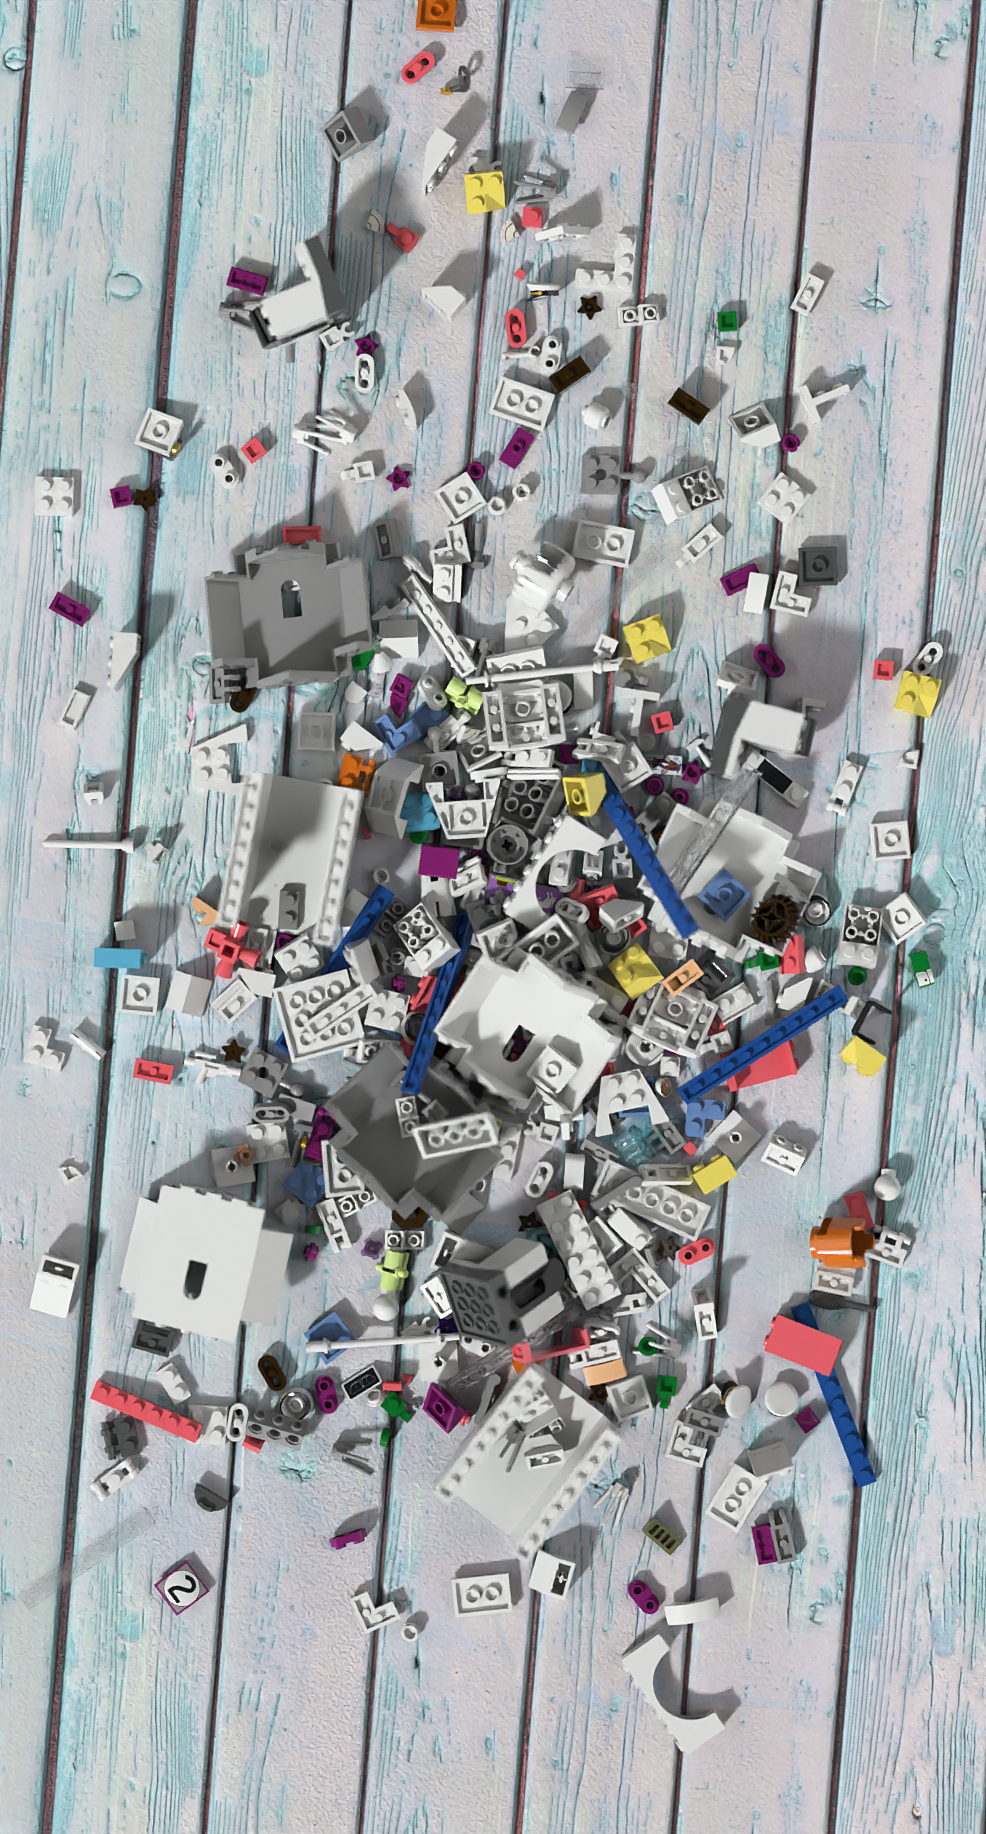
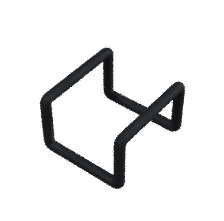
M867 1001L851 1033L875 1045V1041L858 1031L872 1006L887 1014H892V1011L874 1001Z

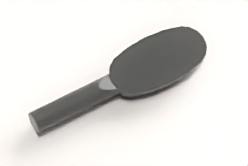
M813 1290L809 1294L810 1303L819 1308L839 1310L845 1307L875 1313L876 1306L845 1300L842 1295Z

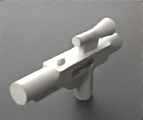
M198 1049L195 1051V1056H202V1060L185 1057L184 1064L201 1068L195 1080L199 1084H203L205 1077H215L218 1074L228 1077L233 1075L240 1076L242 1068L224 1065L223 1062L221 1064L211 1062L212 1058L216 1059V1055L205 1053Z

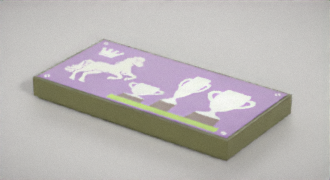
M489 872L483 894L485 904L490 902L489 895L496 894L497 899L500 900L502 905L506 897H510L513 893L514 884L521 879ZM536 882V897L541 909L550 917L555 913L558 914L555 911V905L562 898L563 892L556 886ZM502 906V907H501L502 914H503V915H506V916H509V915H507V914L504 913V911L502 910V908H503V906Z

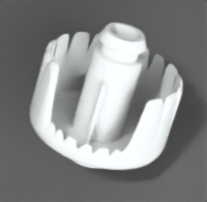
M548 540L543 545L545 548H542L540 551L545 557L538 555L536 558L531 554L525 555L524 551L519 550L510 563L512 570L514 568L518 570L517 574L519 576L517 580L521 583V585L518 583L514 584L515 589H512V595L538 612L546 611L556 598L564 603L576 584L569 579L576 564L575 558Z

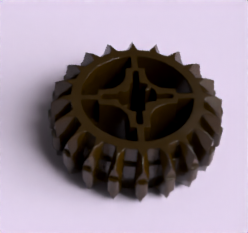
M771 894L770 898L765 897L764 902L758 901L759 907H754L756 912L751 914L754 920L750 921L751 925H753L751 930L762 943H767L770 946L774 944L780 946L781 942L787 944V938L793 939L792 933H798L795 928L801 926L797 922L801 919V916L798 914L800 910L789 897H784L781 894H778V896ZM765 921L767 922V932L765 929Z

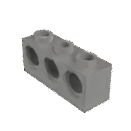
M253 1406L245 1435L300 1451L308 1422Z

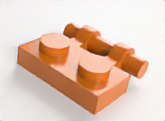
M345 753L337 786L354 790L360 788L362 789L361 791L365 792L364 797L367 798L372 786L373 774L376 772V760L369 759L368 766L362 765L364 757ZM360 771L366 772L363 783L358 782Z

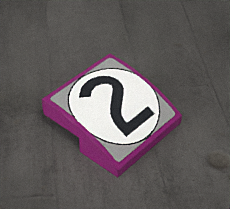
M187 1560L154 1584L176 1616L209 1592Z

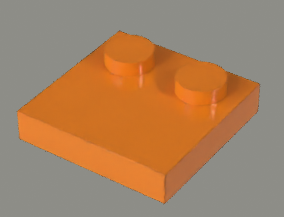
M418 0L416 30L454 33L457 0Z

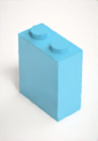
M98 947L94 948V967L142 969L144 965H147L148 954L144 953L145 949Z

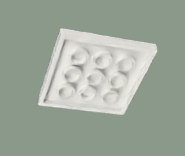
M347 969L272 989L292 1063L358 1046L359 1040H366L358 1010L315 1040L303 1024L352 991Z

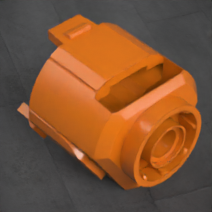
M826 1217L820 1226H814L811 1230V1255L814 1259H821L827 1268L866 1267L867 1263L864 1260L866 1250L875 1249V1234L865 1233V1219L859 1217Z

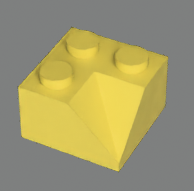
M502 169L464 173L468 214L490 212L505 208Z
M659 614L625 626L622 629L636 665L672 651Z
M904 670L901 674L892 709L930 719L942 680Z
M579 772L562 777L569 815H595L606 793V782L603 773Z
M638 942L607 964L632 1000H635L664 978Z
M853 1034L839 1052L842 1055L841 1060L848 1065L851 1063L855 1064L858 1067L856 1070L865 1077L869 1075L874 1077L887 1059Z
M719 1153L710 1158V1163L704 1164L701 1162L693 1167L694 1171L691 1174L705 1195L738 1175L725 1154L721 1156Z

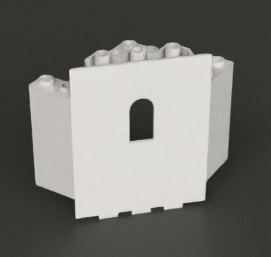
M704 797L698 812L677 803L654 852L700 928L699 931L688 937L692 940L691 944L700 948L704 945L716 951V956L722 959L729 957L741 964L744 963L751 947L760 950L762 947L765 949L764 953L772 957L775 954L783 957L791 939L787 938V944L781 942L780 946L764 944L755 937V933L751 930L753 925H751L750 921L754 920L751 914L756 912L754 907H759L758 901L764 902L765 897L770 898L771 894L776 896L781 894L784 897L791 898L790 895L785 893L786 889L779 886L780 882L774 880L776 873L798 884L805 891L809 899L816 888L822 873L793 860L801 844L791 839L793 834L761 816L723 800L717 803ZM722 867L751 893L726 922L717 914L707 913L704 909V902L697 896ZM643 874L638 888L644 890L643 895L655 900L647 918L668 928V933L677 936L678 931ZM801 902V904L796 903V907L800 910L798 914L801 917L807 906L805 902ZM765 921V929L767 932V922Z
M517 946L506 962L483 954L434 1029V1032L439 1035L438 1039L447 1045L449 1043L452 1044L444 1058L456 1065V1069L462 1073L460 1076L469 1082L471 1080L479 1082L485 1087L483 1090L492 1096H502L508 1101L507 1105L515 1110L517 1108L522 1110L528 1109L536 1113L545 1101L550 1105L553 1104L555 1106L554 1110L559 1114L564 1115L566 1113L572 1116L622 1041V1038L598 1019L608 1002L601 999L597 993H594V989L572 978L570 974L562 969L549 964L547 960L536 953L534 955L532 953L528 954ZM518 1025H521L535 1035L517 1061L509 1062L504 1059L502 1051ZM548 1044L579 1067L556 1098L525 1075Z
M179 1184L178 1188L162 1185L158 1200L146 1197L139 1198L119 1286L126 1289V1293L135 1294L136 1300L132 1314L134 1318L154 1322L155 1326L166 1328V1326L178 1328L181 1329L180 1332L192 1334L193 1332L205 1335L206 1339L218 1341V1339L235 1343L239 1323L248 1325L249 1322H254V1325L265 1327V1324L273 1325L293 1234L282 1230L261 1227L265 1210L255 1208L256 1202L230 1192ZM190 1260L208 1264L202 1292L195 1300L187 1298L184 1294V1285Z

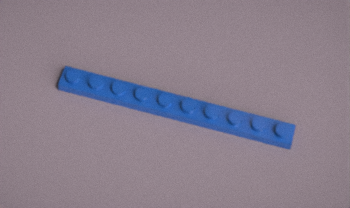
M604 770L601 773H603L606 782V793L601 803L679 935L685 940L699 931L700 928L608 773Z
M380 884L377 886L319 976L348 968L350 964L346 961L343 950L346 949L344 944L369 936L395 896L393 892ZM283 1031L274 1045L290 1054Z
M459 911L452 937L461 950L441 966L400 1089L404 1093L420 1094L439 1037L434 1032V1029L449 1007L473 934L467 912Z
M838 984L678 1087V1092L687 1105L849 1002L848 997Z
M808 1301L790 1308L796 1322L819 1331ZM834 1368L831 1376L814 1371L858 1487L876 1482L877 1480Z

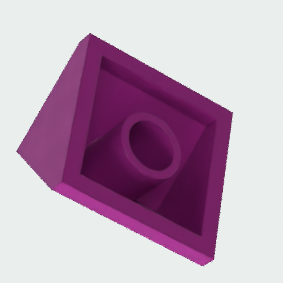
M427 842L422 843L418 875L456 879L461 847Z
M435 1382L430 1383L422 1409L448 1434L468 1411L444 1387Z

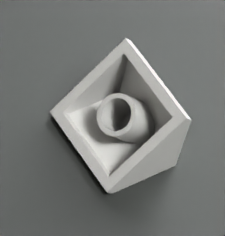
M418 619L379 621L380 650L390 659L419 658Z
M487 732L478 735L469 743L455 747L468 774L503 757L500 751L489 750Z
M175 970L165 1007L181 1013L202 1017L212 980Z

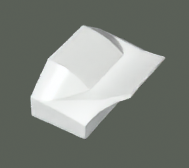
M551 1434L530 1438L528 1449L524 1453L528 1471L566 1463L562 1445L557 1443Z

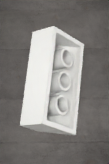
M555 913L513 944V950L517 946L528 954L532 953L534 955L536 953L547 960L549 964H553L579 945V939L568 924ZM505 950L496 959L506 962L513 950Z
M489 1112L412 1127L423 1159L498 1144L499 1128L494 1115Z

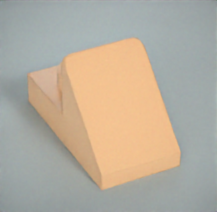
M195 896L191 901L194 904L193 909L201 914L203 912L206 913L198 926L216 923L218 911Z
M691 958L681 967L670 973L662 983L674 997L704 973L693 958Z

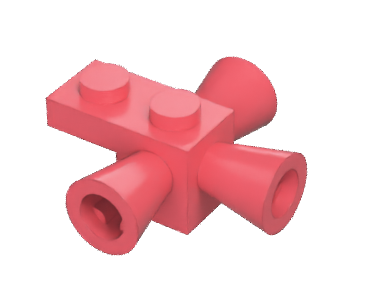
M238 919L236 928L231 927L230 934L213 927L209 929L204 946L218 952L216 957L221 958L214 973L222 978H232L234 963L240 959L254 969L261 959L262 951L245 948L246 941L242 939L250 927V924L246 921Z

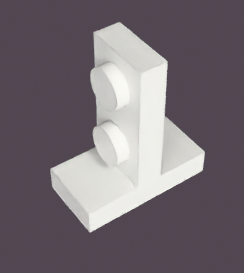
M839 383L831 387L832 390L827 393L824 390L814 394L815 398H812L807 384L799 387L798 392L812 425L821 421L816 407L849 394L851 390L848 384L843 385Z
M622 687L620 696L635 698V702L631 701L630 713H633L632 721L628 720L627 732H630L631 737H638L643 700L658 702L660 693Z
M821 980L813 997L818 998L835 986ZM844 991L849 1002L837 1010L857 1020L866 1003Z
M544 1102L545 1123L561 1122L562 1140H570V1132H573V1121L584 1120L582 1102L573 1116L566 1113L561 1115L554 1110L555 1106L553 1104L550 1105Z
M710 1287L692 1289L691 1297L699 1341L718 1338Z

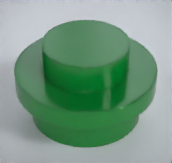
M856 966L848 971L847 978L852 985H861L865 982L867 974L862 967Z

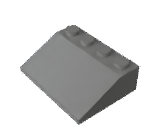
M553 760L552 768L561 770L560 779L510 780L506 776L505 780L510 781L509 787L502 788L499 820L508 825L519 827L524 833L544 841L553 822L552 817L556 816L565 797L562 777L576 774V771L563 763Z

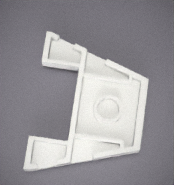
M246 724L191 748L195 787L240 796L242 783H232L228 744L248 742Z
M500 778L483 779L484 799L444 802L443 782L425 783L448 840L486 837L500 785Z
M640 1069L601 1077L596 1137L613 1134L609 1114L648 1105L652 1125L669 1121L668 1116Z

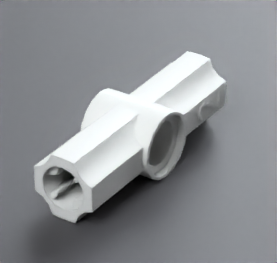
M566 920L568 926L579 939V945L573 949L580 955L586 972L601 968L603 965L595 947L597 946V941L593 933L588 930L586 922L575 924Z

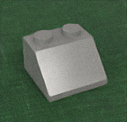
M358 106L342 110L320 128L338 163L365 149L376 140Z
M469 1192L441 1221L461 1235L484 1209L485 1205Z

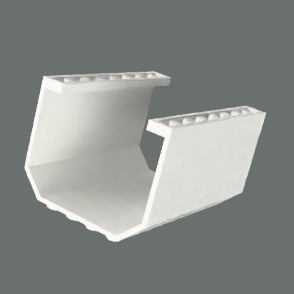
M244 770L216 925L236 928L237 920L241 919L252 927L294 935L306 933L308 937L313 938L312 943L328 946L335 945L340 928L365 792ZM281 837L286 841L287 849L282 855L275 856L268 851L267 845L271 838ZM280 890L300 891L297 930L278 929Z
M535 1362L526 1363L435 1479L433 1492L448 1504L455 1495L459 1496L508 1534L516 1542L511 1552L527 1564L623 1440L621 1430L603 1413L545 1368ZM541 1385L566 1425L560 1432L552 1435L557 1443L562 1445L566 1463L528 1471L524 1453L528 1449L530 1441L524 1433L522 1436L524 1440L520 1444L509 1473H506V1468L516 1443H512L504 1456L499 1458L500 1453L508 1442L505 1438L507 1434L500 1441L498 1439L512 1424L524 1432L515 1417Z

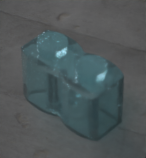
M634 1124L612 1139L616 1149L623 1155L626 1163L633 1171L656 1156L654 1147L645 1141L642 1130Z

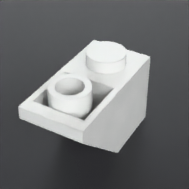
M246 964L243 965V968L238 967L239 974L252 994L273 997L272 989L275 988L277 975L273 974L274 970L262 968V972L256 971L253 967Z

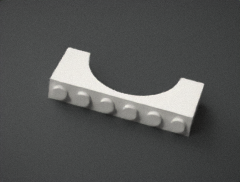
M566 813L557 817L552 832L549 831L544 838L545 843L534 853L533 862L525 867L523 871L524 876L514 884L513 893L510 897H506L502 904V910L505 914L532 930L550 918L541 909L535 890L536 879L544 863L552 856L567 850H582L596 855L606 840L603 836Z
M658 1630L622 1655V1663L620 1665L626 1673H631L633 1676L631 1680L636 1688L643 1690L644 1694L642 1696L648 1705L652 1703L655 1707L654 1713L659 1720L663 1719L667 1724L664 1727L670 1736L674 1734L678 1740L675 1743L681 1752L685 1750L687 1754H690L724 1730L725 1724L714 1708L700 1715L686 1716L670 1711L659 1701L653 1688V1676L659 1660L670 1650V1646Z

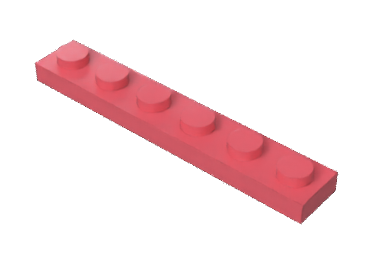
M97 1380L90 1399L194 1443L197 1442L203 1427L202 1423L101 1380Z

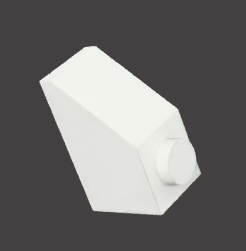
M354 720L339 738L343 741L340 745L349 752L351 749L362 751L382 748L384 746L381 741Z
M352 888L344 901L340 926L349 931L369 898Z
M613 899L600 907L599 921L614 934L642 918L644 904L638 901Z
M807 977L784 988L783 992H779L776 1003H779L778 1007L793 1013L803 1008L813 978Z
M620 1207L607 1220L609 1225L627 1243L639 1251L652 1238L647 1225Z

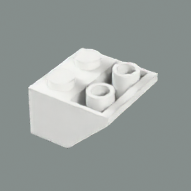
M538 1549L528 1587L547 1596L566 1600L576 1560Z

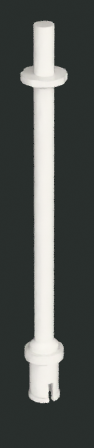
M617 658L602 661L596 659L592 664L490 675L484 670V675L479 676L477 679L475 676L465 677L466 685L485 683L486 688L489 682L594 671L597 674L607 671H619V664Z
M437 1329V1334L332 1342L327 1340V1338H323V1340L306 1341V1353L324 1352L326 1354L331 1349L437 1342L438 1346H441V1341L459 1340V1332L440 1334V1329Z

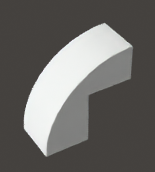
M702 1597L688 1603L675 1602L664 1606L668 1625L690 1624L721 1616L718 1597Z

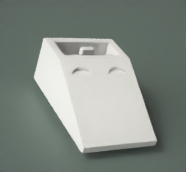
M438 127L426 144L422 182L424 195L427 192L431 193L437 184V177L443 176L447 170V162L449 159L452 161L458 153L457 140Z
M707 465L663 482L651 490L667 525L722 501Z
M114 632V636L110 637V648L113 649V654L109 655V667L112 669L111 675H108L107 686L113 692L119 690L140 656L141 636L137 633Z
M422 902L393 925L422 971L434 973L461 950L452 935Z
M845 904L836 964L874 970L877 964L884 909Z
M364 937L344 944L346 949L343 950L346 961L352 966V968H349V971L356 983L364 987L380 976L368 938Z
M445 1229L429 1267L437 1270L453 1258L480 1264L494 1254L496 1250Z
M44 1253L38 1269L29 1308L67 1318L82 1263Z
M783 1438L746 1450L754 1475L757 1480L761 1479V1482L772 1479V1475L778 1473L780 1476L786 1475L791 1472L790 1469L794 1468Z

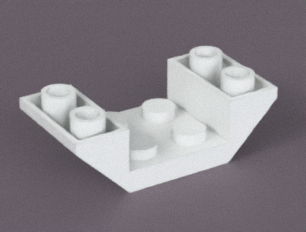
M391 757L375 772L365 805L370 830L402 839L407 820L399 818L409 782L419 784L424 765Z
M541 1385L515 1417L522 1426L529 1441L531 1437L546 1434L554 1435L566 1427Z

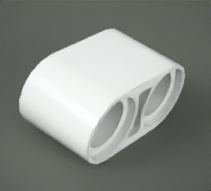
M566 1153L563 1190L583 1191L585 1154Z

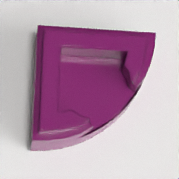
M392 692L390 696L391 708L395 715L401 718L409 701Z

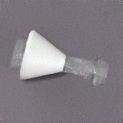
M372 633L375 655L371 669L377 675L384 676L392 671L394 662L382 651L380 642L383 640V637L379 633Z

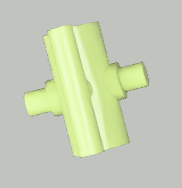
M453 676L445 690V695L449 701L455 703L457 708H464L475 716L483 704L482 692L476 689V684L466 685L464 681Z
M387 1249L385 1261L377 1263L375 1267L376 1270L382 1273L379 1288L402 1291L404 1279L409 1274L406 1269L410 1253Z

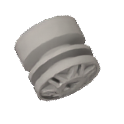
M502 825L494 829L486 841V851L489 857L500 865H513L521 861L528 850V839L525 833L514 825ZM504 840L507 843H511V846L508 848L509 851L501 847L504 844Z

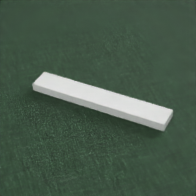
M412 574L398 584L461 679L477 670L478 666L416 574Z

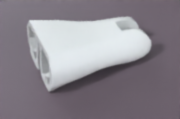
M421 875V902L437 919L458 916L448 878L438 877V879L431 880V876Z

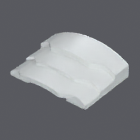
M537 679L520 683L500 684L495 691L482 692L490 751L527 750L566 741L559 683L545 684Z
M664 977L638 997L625 1027L657 1046L695 1059L719 1005L708 1001L704 992L687 986L673 997L662 983L666 978Z

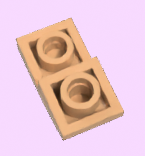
M623 1357L583 1367L588 1386L617 1380L628 1375Z

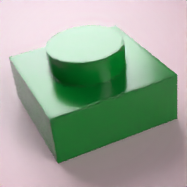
M736 311L717 312L718 333L738 331Z

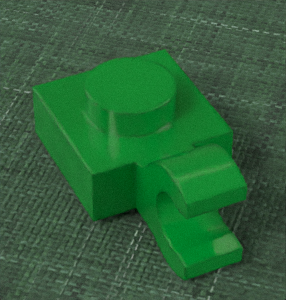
M764 951L757 952V959L744 961L746 969L760 966V970L765 971L780 967L778 955L775 954L772 957L764 953Z
M658 1374L656 1394L661 1395L660 1408L668 1409L669 1396H675L677 1377Z
M394 1391L380 1405L393 1418L398 1414L406 1423L413 1418L403 1408L407 1403Z

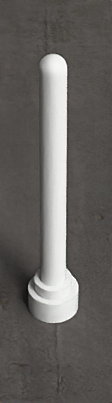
M126 838L122 841L44 840L43 846L56 848L122 849L126 853H134L135 838Z

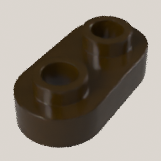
M245 677L237 685L241 687V691L234 692L230 699V707L237 713H243L248 709L257 691V687H252L250 690L245 689ZM242 700L243 706L237 707L236 702Z
M262 1356L258 1361L260 1373L271 1390L281 1391L287 1383L283 1370L274 1356ZM270 1361L271 1367H265L264 1362ZM274 1378H280L281 1383L276 1384L274 1382Z

